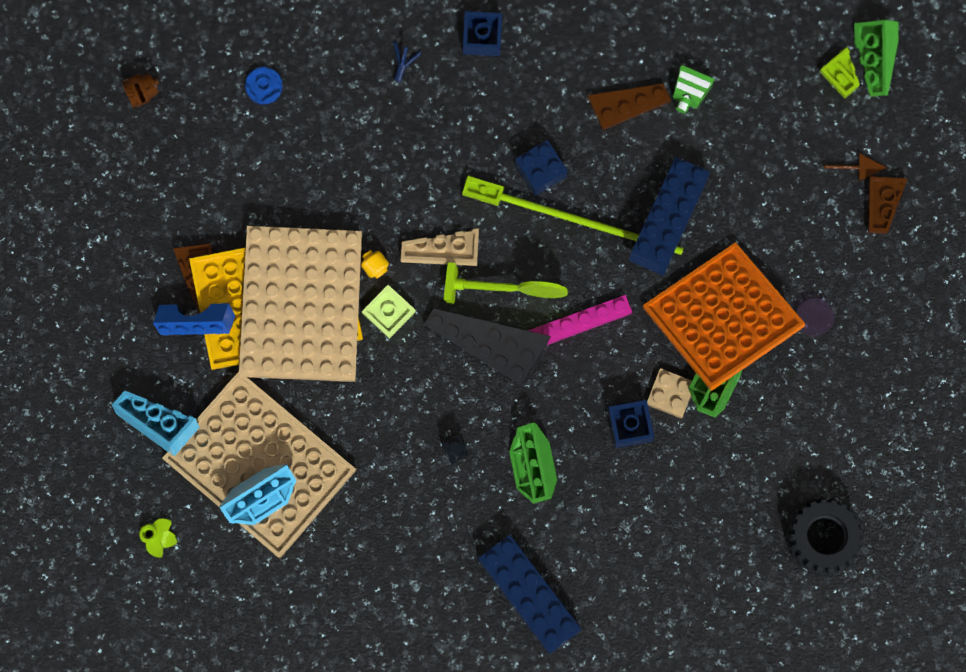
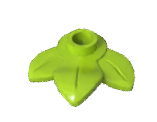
M158 519L153 524H146L140 529V539L146 543L147 551L154 557L161 558L163 556V548L172 547L178 542L175 535L169 531L172 523L170 520ZM148 531L153 532V535L150 538L146 537V533Z

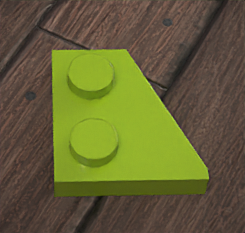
M845 48L820 70V73L844 98L849 96L860 85L858 77L855 75L854 64L851 62L848 48Z

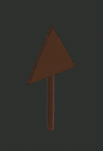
M860 153L859 166L824 165V168L859 169V181L886 169L885 166Z

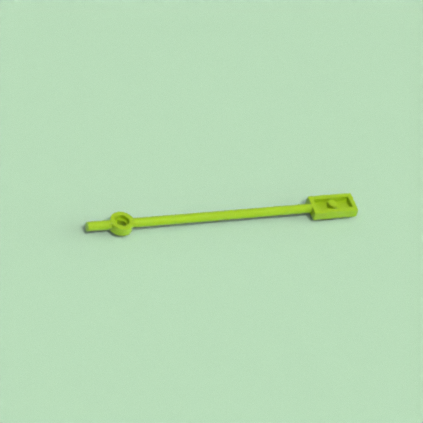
M470 176L467 178L462 193L463 196L499 206L500 200L633 241H637L640 235L504 194L503 186ZM677 246L675 253L682 255L684 248Z

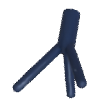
M394 42L398 62L394 81L401 82L405 68L420 56L421 52H417L405 62L408 47H404L401 59L397 42Z

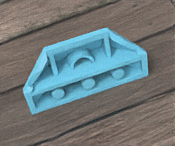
M287 464L264 468L233 488L219 507L229 523L255 525L288 504L296 479Z

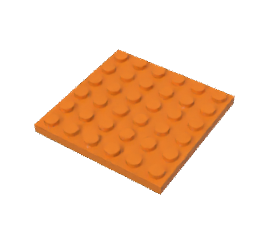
M736 242L643 305V309L711 391L805 327L804 321Z

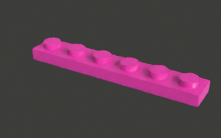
M626 295L528 331L552 336L547 343L549 345L631 315L632 310Z

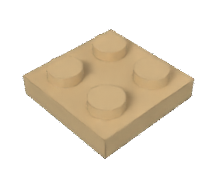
M660 368L647 401L648 406L682 419L691 397L688 388L692 380Z

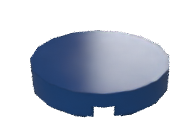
M260 67L254 69L247 76L245 89L248 97L253 102L269 104L280 97L283 83L280 75L275 70Z

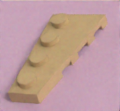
M479 228L472 229L469 232H455V234L444 236V234L438 235L430 239L421 238L402 242L401 262L448 264L449 262L456 263V265L477 266Z

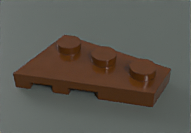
M869 178L868 233H888L908 178Z

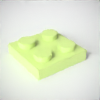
M387 285L362 311V314L390 339L416 310Z

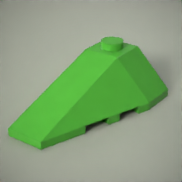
M880 20L854 23L856 48H859L861 55L859 59L865 69L864 76L869 94L872 97L888 95L898 45V22Z

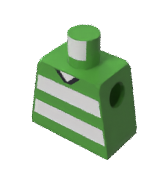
M682 65L673 99L679 101L676 110L686 114L689 106L697 109L712 88L714 79Z

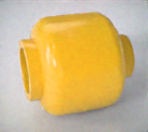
M370 250L362 256L364 260L361 262V267L370 278L375 277L377 279L388 271L389 262L380 251L373 253Z

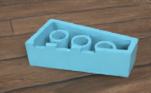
M124 391L112 404L119 417L173 456L181 450L200 428L196 418L185 416L176 410L172 411L158 403L154 404L145 398Z

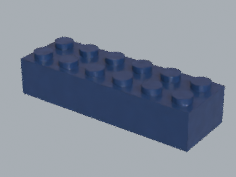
M675 157L631 252L629 261L660 275H665L710 175L709 171Z
M510 535L478 558V562L548 655L552 654L581 631V628Z

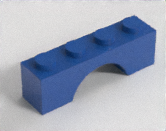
M229 303L210 304L205 311L194 316L182 315L177 305H159L153 324L160 335L229 334L235 314Z

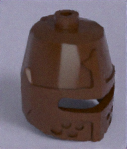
M148 73L133 75L122 81V85L132 107L136 108L150 102V99L158 94L157 85H159L157 78L153 79Z

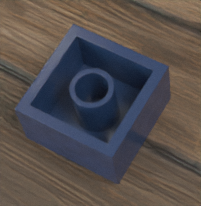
M465 11L464 55L500 56L502 13Z
M548 140L515 159L516 168L534 196L567 177L568 171Z
M647 400L610 406L607 412L615 448L653 442L654 433Z

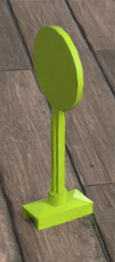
M448 262L444 291L446 304L454 305L456 290L464 289L520 291L527 295L542 298H561L568 294L566 287L549 282L530 281L515 285L512 283L468 281L457 278L458 266L456 263Z

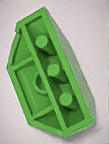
M742 370L712 391L696 373L688 390L697 411L712 417H716L725 409L741 377Z
M536 423L518 427L516 430L517 434L509 451L517 490L532 503L551 499L557 483V476L550 442Z

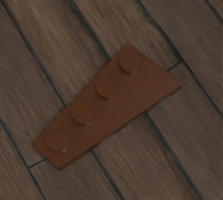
M664 84L587 96L602 131L671 102Z
M211 244L173 248L197 312L200 314L189 258L212 254Z

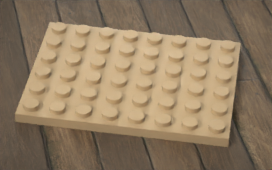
M247 226L239 377L355 382L362 231Z
M239 372L196 419L200 428L175 456L167 452L162 458L218 507L233 488L264 468L287 464L296 479L288 504L255 525L239 524L279 559L356 471L350 463L250 379L239 377Z

